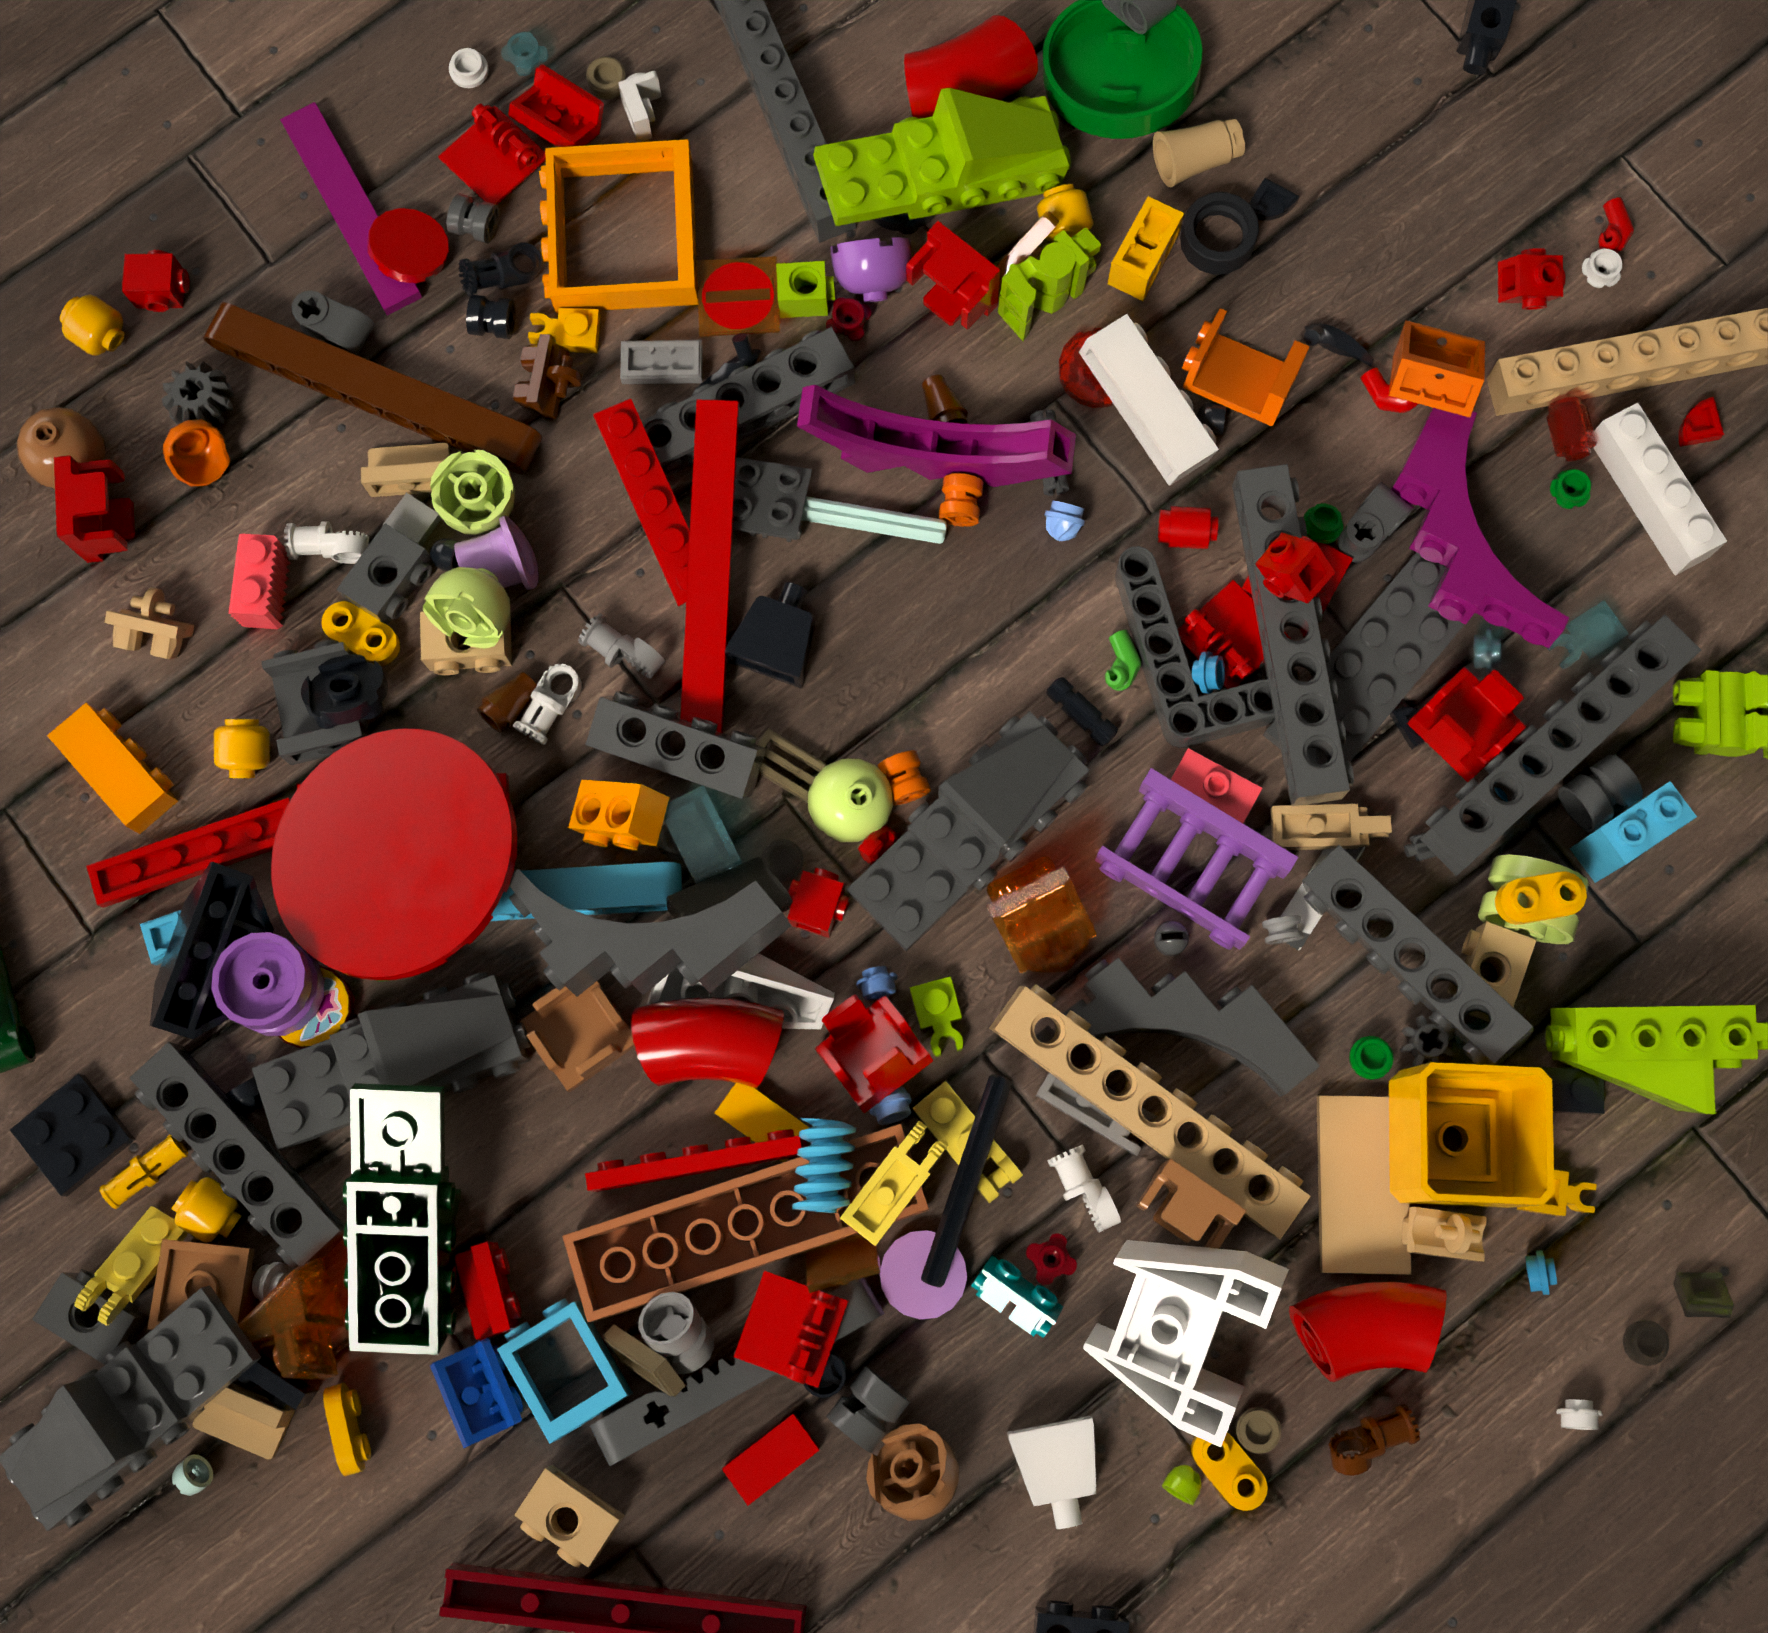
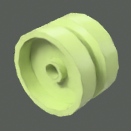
M1498 855L1493 859L1488 876V881L1496 890L1483 895L1478 917L1484 923L1488 921L1533 938L1537 942L1569 944L1574 941L1579 923L1576 914L1563 918L1514 925L1503 920L1498 914L1495 907V896L1499 888L1507 882L1566 871L1577 875L1583 881L1586 891L1588 890L1589 882L1580 873L1547 860L1521 855ZM1562 886L1560 895L1564 900L1569 901L1570 891ZM1519 893L1518 903L1526 908L1528 906V898L1524 894Z

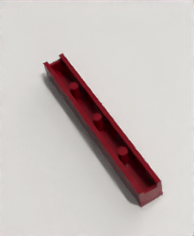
M452 1563L451 1566L445 1569L444 1578H446L443 1605L440 1606L439 1616L575 1633H804L807 1605Z

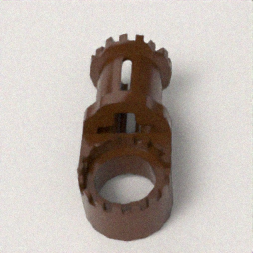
M1402 1404L1396 1407L1394 1412L1376 1418L1372 1416L1364 1417L1361 1419V1426L1348 1429L1347 1431L1342 1430L1340 1431L1341 1435L1335 1433L1334 1437H1331L1329 1441L1333 1469L1343 1475H1359L1368 1471L1372 1465V1459L1384 1455L1386 1449L1408 1442L1410 1445L1417 1443L1420 1440V1431L1417 1429L1419 1428L1418 1424L1412 1423V1421H1415L1414 1416L1410 1417L1413 1412L1409 1410L1407 1405ZM1359 1451L1360 1454L1354 1453V1456L1351 1457V1454L1344 1456L1343 1452Z

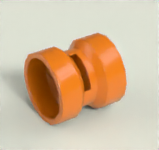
M954 473L946 475L943 478L942 486L945 501L940 504L939 519H943L947 524L953 526L970 527L977 525L980 516L977 499L982 496L984 482L980 478L969 474Z
M915 750L895 754L878 764V768L887 776L890 783L894 806L915 801L931 792L927 778L920 774L919 767L921 762Z

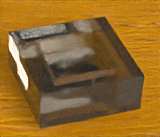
M1676 1272L1673 1286L1685 1317H1731L1734 1303L1721 1273Z

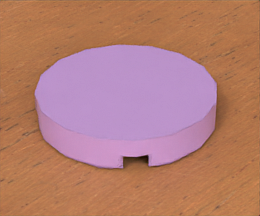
M928 1230L909 1232L895 1240L884 1254L880 1268L881 1288L889 1303L903 1315L919 1320L937 1318L950 1311L963 1296L967 1281L966 1263L958 1247L956 1248L945 1284L941 1288L921 1281V1275L936 1234Z

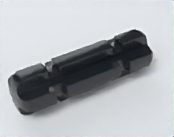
M1064 677L1056 679L1046 691L1047 696L1056 704L1060 702L1063 705L1061 709L1085 732L1087 730L1091 731L1090 737L1100 746L1108 744L1117 734V727L1108 719L1104 721L1101 718L1102 713L1079 691L1074 693L1072 691L1074 686Z

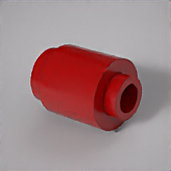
M1171 506L1170 510H1160L1158 543H1168V547L1208 549L1209 541H1217L1218 516H1211V508Z

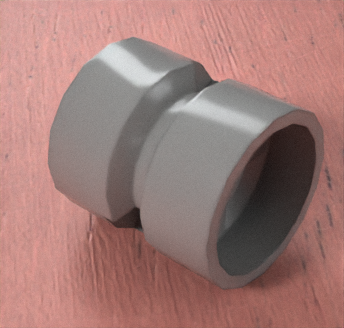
M676 1292L662 1293L651 1299L643 1308L639 1317V1330L643 1339L652 1350L667 1359L677 1374L692 1373L701 1368L710 1359L714 1350V1336L704 1319L700 1317L697 1309L686 1296Z

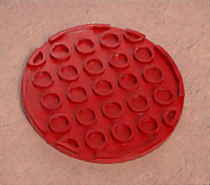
M392 729L359 738L345 745L321 762L306 777L288 803L276 832L272 850L271 880L274 899L286 928L294 940L313 958L334 970L352 977L379 981L397 980L430 971L447 962L448 957L455 954L467 943L470 945L483 932L493 919L492 913L499 903L503 892H507L516 862L518 838L515 814L508 792L502 786L492 767L477 753L463 743L437 732L423 729Z

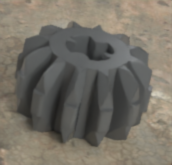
M186 361L185 372L181 374L179 371L171 369L172 377L175 380L174 382L162 383L163 390L168 395L161 399L163 406L169 411V417L176 424L198 419L210 423L216 420L218 423L224 424V417L221 413L223 411H233V404L229 398L234 395V391L230 384L226 383L227 378L223 372L218 369L213 370L204 361L197 369L192 363Z

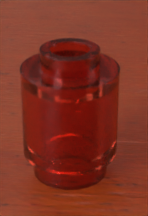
M1567 397L1548 406L1549 415L1546 417L1555 455L1557 457H1565L1566 461L1569 462L1588 457L1591 454L1590 450L1597 445L1588 407L1582 404L1580 397Z

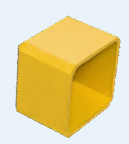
M1430 1062L1398 1071L1389 1080L1390 1193L1400 1203L1502 1208L1544 1205L1555 1194L1552 1079L1539 1067ZM1449 1126L1456 1128L1462 1137V1144L1455 1152L1447 1149L1443 1143V1133Z

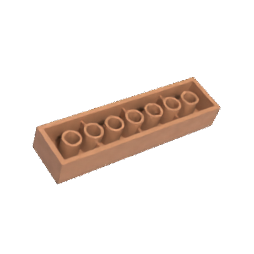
M901 1124L847 1141L855 1146V1150L841 1154V1158L853 1163V1169L840 1172V1176L851 1181L852 1187L838 1190V1194L849 1199L850 1204L894 1146L898 1148L905 1139ZM909 1151L906 1155L912 1159L911 1153ZM799 1157L563 1235L562 1237L585 1316L589 1323L644 1306L651 1299L662 1293H683L859 1233L840 1219L848 1206L837 1208V1213L792 1209V1204L806 1200V1197L794 1191L795 1185L808 1181V1179L795 1173L798 1166L809 1164L808 1160ZM922 1187L895 1222L929 1211Z

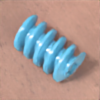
M800 1118L813 1126L799 1132V1137L810 1142L811 1145L797 1150V1155L808 1160L809 1164L798 1166L795 1173L808 1179V1181L794 1186V1191L806 1197V1200L792 1204V1209L837 1213V1208L850 1205V1200L839 1195L838 1190L852 1187V1182L841 1177L840 1172L853 1169V1163L842 1159L841 1154L855 1150V1146L844 1141L843 1136L856 1133L857 1128L842 1121Z

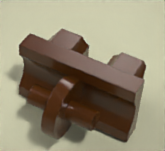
M540 334L538 344L523 346L520 358L522 367L528 372H532L530 381H519L515 384L513 399L521 407L536 410L546 419H557L560 399L566 397L568 388L580 386L582 375L577 370L572 369L574 359L569 356L570 351L557 345L553 341L554 337L551 334Z

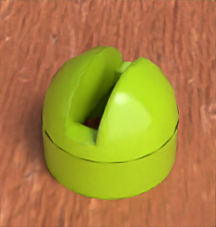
M1189 1465L1174 1467L1162 1484V1487L1168 1493L1190 1505H1194L1202 1486L1201 1476Z

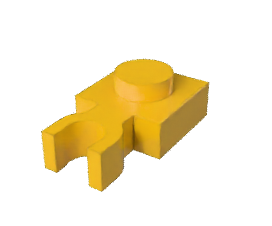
M559 308L558 319H551L542 313H530L532 325L545 326L543 331L539 333L528 332L531 344H538L540 334H551L554 340H556L557 345L566 348L570 352L598 353L601 320L599 309Z
M1554 1170L1555 1194L1544 1205L1517 1207V1210L1553 1216H1566V1206L1576 1212L1595 1213L1594 1206H1586L1581 1203L1580 1192L1582 1190H1596L1597 1184L1579 1182L1568 1185L1569 1172Z

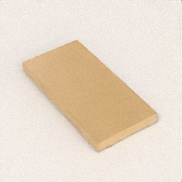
M1317 1096L1320 1273L1411 1275V1253L1407 1252V1245L1402 1243L1403 1220L1409 1218V1204L1400 1203L1390 1193L1389 1097Z

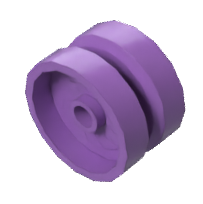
M271 932L250 933L234 940L220 954L213 969L211 990L217 1007L230 1020L265 1036H286L302 1029L317 1014L324 998L325 980L319 963L301 947Z

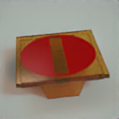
M776 256L697 261L700 337L727 336L740 333H780Z

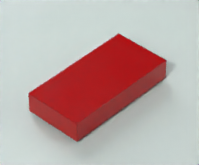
M793 1413L724 1466L722 1470L747 1506H749L820 1451V1448L796 1414Z

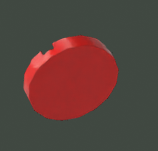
M398 208L385 211L373 221L368 232L367 247L371 260L373 258L374 262L378 265V269L385 276L399 282H424L426 277H430L435 274V277L439 274L447 261L449 252L448 237L443 227L430 215L416 209Z

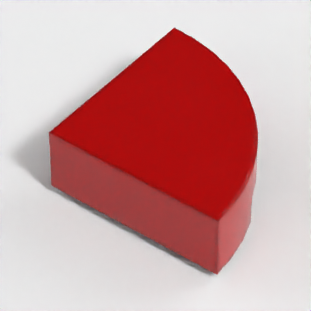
M1714 397L1699 402L1685 416L1678 434L1680 447L1720 440L1724 435Z
M884 825L879 830L872 832L857 849L863 860L872 865L901 835L889 826Z

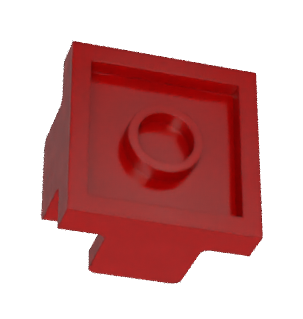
M937 221L927 232L926 243L906 264V281L913 286L924 274L927 275L936 284L923 297L924 306L950 326L954 325L961 318V325L968 330L982 314L988 317L998 306L1000 269L941 222Z
M71 455L54 457L57 537L87 563L104 561L103 554L127 551L128 546L125 539H132L135 536L134 503L129 498L108 500V484L124 482V472L112 460L80 463Z
M1464 667L1407 724L1468 783L1527 727L1513 713V709L1524 700V697L1497 670L1493 669L1480 681Z
M856 994L849 997L822 1018V1022L829 1031L830 1036L814 1048L864 1114L933 1062L932 1057L916 1038L909 1024L886 996L881 997L868 1008H865Z

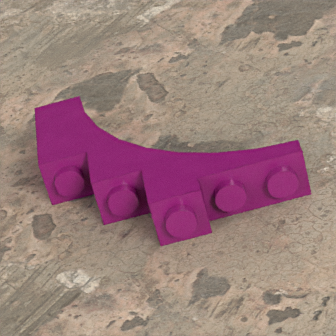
M814 384L802 388L797 427L842 450V460L866 473L905 466L929 480L944 478L946 475L954 473H968L980 478L984 483L992 487L1072 474L1076 434L1052 419L998 425L960 424L926 420L868 407L840 397Z
M1432 408L1392 487V490L1409 504L1419 505L1427 509L1409 549L1419 553L1427 561L1446 566L1428 607L1437 610L1441 616L1448 620L1459 621L1465 625L1476 613L1483 616L1492 625L1503 626L1522 635L1527 642L1542 645L1549 649L1564 631L1569 617L1539 600L1510 574L1495 556L1482 534L1468 497L1465 471L1467 445L1477 413L1473 411L1471 417H1466Z

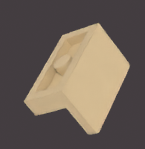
M447 443L371 448L368 450V467H361V484L371 497L405 495L406 492L408 494L432 493L430 487L431 477L438 465L450 456V447Z
M231 1383L204 1406L205 1410L194 1419L193 1427L265 1459H273L276 1456L295 1409L292 1408L290 1411L283 1410L269 1401L267 1397Z

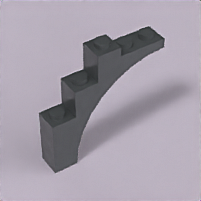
M519 869L513 872L509 885L515 892L509 897L513 905L524 917L531 913L538 922L532 929L547 946L539 952L549 965L543 970L544 974L559 991L566 986L576 997L609 971L612 972L625 989L632 984L644 995L676 968L692 987L700 982L710 993L792 926L783 912L756 880L729 899L701 912L663 922L622 923L596 919L566 908L541 892Z
M1119 957L1110 964L1103 959L1085 974L1089 981L1085 983L1082 990L1091 1002L1086 1004L1081 999L1063 1013L1066 1016L1071 1010L1092 1025L1087 1032L1097 1039L1125 1033H1164L1199 1041L1229 1054L1254 1071L1279 1097L1287 1094L1320 1067L1253 985L1243 992L1238 986L1233 988L1217 1001L1222 1008L1218 1011L1186 971L1177 978L1171 972L1151 987V990L1156 994L1151 997ZM1047 1026L1035 1036L1042 1043L1048 1042L1054 1037L1055 1031L1050 1026ZM1029 1058V1060L1033 1063V1065H1034L1037 1069H1039V1068L1041 1067L1040 1065H1038L1036 1062H1034L1032 1059Z

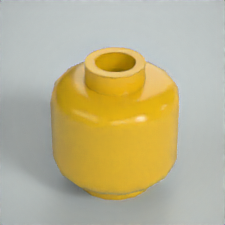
M1065 184L1043 193L1044 199L1037 205L1039 218L1045 212L1048 213L1050 211L1059 220L1056 227L1045 238L1047 241L1053 242L1054 237L1063 230L1072 238L1085 227L1088 230L1093 227V218L1088 199L1083 190L1074 189L1073 184Z
M94 295L73 297L64 306L60 314L64 337L90 355H101L107 350L113 352L121 345L125 334L122 331L123 318L120 312Z
M225 719V725L219 726L214 730V764L220 769L229 770V778H255V770L264 769L269 765L270 732L266 727L259 726V719Z
M209 1177L202 1178L198 1183L191 1180L171 1208L177 1212L174 1220L175 1224L204 1243L213 1241L218 1234L227 1238L242 1216L235 1212L238 1206L237 1201L227 1196L220 1187L221 1184Z

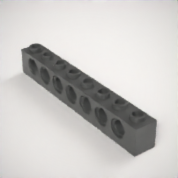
M714 0L818 242L826 241L856 229L855 223L835 226L813 157L815 146L826 145L827 143L764 0Z
M1288 464L1237 471L1232 489L1291 807L1340 800L1350 791L1349 786H1352L1354 783V774L1350 760L1344 761L1341 744L1346 742V732L1343 720L1336 719L1333 703L1338 701V690L1335 679L1328 678L1326 663L1330 661V648L1327 638L1320 636L1318 622L1322 621L1319 597H1314L1307 604L1296 599L1284 600L1273 595L1264 586L1263 580L1265 578L1255 565L1269 545L1282 532L1299 538L1302 536L1307 537L1305 520L1303 517L1297 516L1295 503L1299 502L1298 482L1295 477L1290 478ZM1267 507L1274 508L1279 512L1281 518L1270 520L1262 514L1261 509ZM1288 626L1298 628L1302 632L1304 639L1301 641L1290 640L1285 635L1284 628ZM1300 666L1307 669L1311 675V681H1298L1292 675L1291 668ZM1302 707L1314 709L1319 716V722L1308 723L1304 721L1299 714V709ZM1318 748L1322 750L1326 755L1327 763L1323 765L1312 763L1307 756V749Z
M1663 615L1654 625H1651L1647 620L1643 622L1627 637L1633 643L1625 651L1617 646L1599 663L1604 670L1597 677L1591 672L1587 673L1571 688L1576 694L1573 699L1566 703L1560 698L1542 715L1547 722L1539 730L1533 724L1530 725L1513 741L1519 747L1515 752L1508 756L1502 751L1484 768L1489 775L1481 783L1472 778L1455 794L1460 800L1457 805L1451 810L1443 805L1425 822L1430 829L1420 840L1455 876L1469 866L1701 651L1666 615ZM1638 656L1646 659L1650 668L1643 666ZM1609 682L1618 685L1622 691V695L1614 692L1610 687ZM1580 708L1588 710L1593 715L1594 721L1586 719L1582 715ZM1551 734L1561 737L1565 743V748L1556 745L1552 740ZM1522 761L1530 762L1535 767L1537 775L1528 773L1524 769ZM1493 787L1503 790L1507 795L1508 802L1497 799L1493 793ZM1463 814L1474 817L1478 823V829L1468 827L1463 820Z

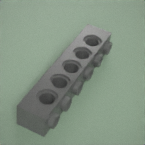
M832 327L822 332L816 330L805 335L800 343L788 349L779 348L772 351L765 357L764 361L752 367H740L734 370L727 379L715 385L706 384L694 391L691 397L679 403L670 402L663 405L657 410L655 415L643 420L642 424L651 444L656 438L661 436L671 438L670 442L663 447L653 446L665 476L668 477L693 465L695 429L688 427L692 420L696 419V399L736 400L742 402L743 406L739 409V442L799 412L803 387L815 384L835 394L855 384L854 366ZM803 365H810L816 368L807 375L796 372ZM767 383L779 385V388L771 393L760 390Z
M1340 845L1302 880L1304 889L1307 892L1304 896L1306 902L1320 915L1327 911L1338 922L1334 926L1335 929L1351 945L1358 941L1369 951L1365 956L1366 959L1381 974L1385 975L1390 971L1401 982L1397 988L1411 1003L1417 1005L1421 1001L1431 1010L1433 1014L1429 1018L1440 1031L1447 1036L1454 1032L1465 1043L1462 1047L1463 1052L1475 1064L1484 1065L1486 1063L1487 1065L1500 1066L1532 1035L1533 1026ZM1346 892H1355L1362 897L1361 902L1354 908H1344L1338 904L1340 896ZM1378 921H1385L1393 926V931L1385 938L1373 937L1369 933V929L1372 924ZM1408 951H1418L1425 957L1424 963L1414 969L1403 966L1400 959ZM1440 981H1450L1458 990L1452 998L1440 999L1432 993V988ZM1480 1011L1489 1017L1490 1024L1483 1030H1472L1465 1024V1017L1471 1012Z
M168 1042L130 1077V1080L139 1088L135 1095L140 1102L151 1111L157 1108L166 1118L163 1126L167 1132L177 1141L185 1140L192 1147L194 1152L191 1154L194 1162L205 1172L210 1173L213 1171L223 1182L220 1185L223 1192L230 1198L235 1199L238 1204L241 1202L251 1213L247 1218L248 1221L263 1236L270 1234L280 1245L276 1252L290 1267L295 1268L298 1265L300 1268L312 1269L343 1240L345 1224L242 1112H238L231 1105L225 1095L226 1093L183 1046ZM185 1085L188 1090L187 1100L183 1105L177 1107L174 1103V1093L180 1086ZM213 1116L216 1120L215 1132L210 1137L205 1138L201 1130L202 1124L207 1117ZM240 1146L245 1153V1159L243 1164L234 1170L230 1165L229 1158L231 1152ZM269 1178L273 1183V1193L269 1199L262 1201L258 1196V1186L262 1180ZM297 1209L301 1213L302 1224L296 1232L291 1233L286 1227V1218L292 1210Z

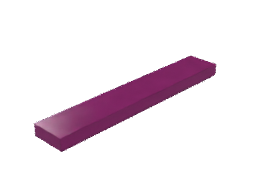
M313 102L281 118L280 121L386 315L388 316L421 299L422 296L415 283L399 282L385 276L378 269V265L374 262L373 258L371 260L368 254L367 238L369 229L378 215L316 103Z

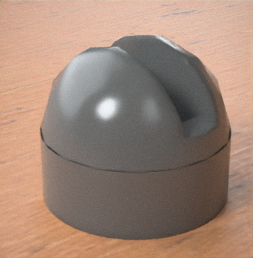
M1166 921L1155 931L1154 945L1165 956L1179 955L1188 945V931L1179 922ZM1181 933L1183 939L1162 941L1161 934Z

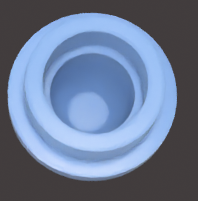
M1053 500L1050 511L1046 510L1044 514L1046 516V530L1057 541L1075 538L1081 526L1085 524V520H1082L1084 508Z
M900 1086L869 1111L871 1115L876 1116L880 1125L896 1123L911 1114L909 1104L912 1100L905 1088Z

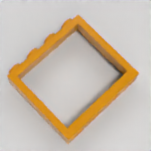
M689 140L545 148L546 165L541 166L539 176L542 189L547 190V200L540 202L542 224L548 226V237L541 238L543 261L549 262V274H543L542 282L545 299H551L555 312L558 313L559 308L599 309V311L699 305L693 160ZM674 171L678 281L567 287L564 178Z

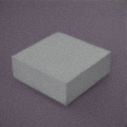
M406 492L383 525L385 523L422 546L442 518L435 510Z

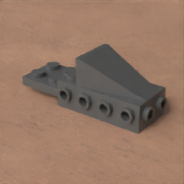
M1029 711L1021 719L1017 716L1011 718L999 731L1002 737L991 748L987 744L983 745L970 758L969 763L972 766L958 774L954 773L939 786L938 799L931 805L927 802L921 804L908 818L911 822L908 826V831L847 888V892L906 952L965 895L968 896L975 888L982 891L998 874L995 869L1005 859L1012 862L1028 846L1025 840L1036 829L1042 833L1058 817L1055 811L1066 800L1072 804L1088 788V785L1085 783L1089 774V769L1086 767L1088 764L1087 759L1073 745L1067 748L1056 737L1058 731L1045 717L1040 716L1037 719Z
M487 972L474 974L463 980L464 986L448 991L446 987L431 990L422 995L423 1001L407 1006L405 1002L384 1009L359 1013V1018L340 1025L341 1031L329 1035L330 1039L253 1067L252 1071L277 1150L283 1151L350 1126V1088L355 1083L444 1087V1093L453 1090L454 1094L477 1087L479 1085L478 1080L494 1075L495 1078H501L519 1071V1065L530 1061L526 1048L531 1047V1042L526 1036L528 1032L524 1024L517 1023L513 1008L518 1005L510 983L504 984L497 976H488Z
M210 1285L202 1287L136 1344L131 1345L129 1341H126L110 1351L105 1356L108 1363L99 1371L93 1369L81 1376L77 1381L65 1384L59 1388L50 1404L41 1411L43 1416L36 1425L31 1423L23 1427L10 1437L9 1441L12 1445L0 1455V1463L5 1469L8 1480L19 1489L30 1505L34 1518L42 1523L47 1531L65 1523L68 1528H72L93 1512L91 1506L99 1499L103 1501L119 1491L125 1485L123 1479L131 1472L137 1473L151 1464L158 1457L155 1452L164 1444L168 1446L184 1436L190 1430L188 1424L205 1410L204 1406L262 1357Z

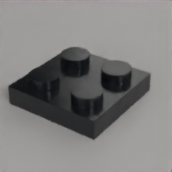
M79 1073L10 1129L11 1133L59 1195L66 1197L135 1141V1138L87 1077Z

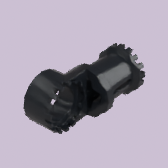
M520 242L515 244L510 250L491 254V257L488 259L471 262L465 258L459 260L460 262L458 263V269L461 273L459 277H463V280H460L461 284H463L462 288L468 296H471L472 294L475 295L477 290L497 286L501 290L530 283L541 271L543 257L540 250L534 245ZM517 254L527 255L533 262V270L530 272L520 271L516 268L513 257Z

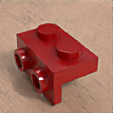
M541 64L535 70L534 85L510 103L508 116L557 147L585 146L600 134L604 103L544 64Z
M487 1241L471 1246L469 1251L457 1254L455 1262L475 1338L483 1340L509 1332L518 1327L519 1322L517 1318L521 1317V1308L515 1291L510 1292L506 1277L507 1274H510V1266L505 1250L503 1248L499 1249L498 1242Z

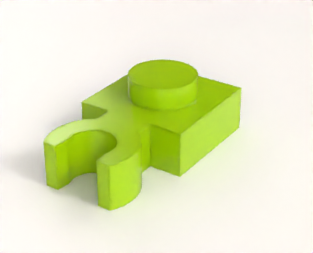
M951 976L909 987L920 1030L933 1027L934 1034L931 1038V1050L934 1056H941L939 1041L944 1037L952 1038L957 1052L962 1051L963 1038L951 1026V1022L962 1020Z

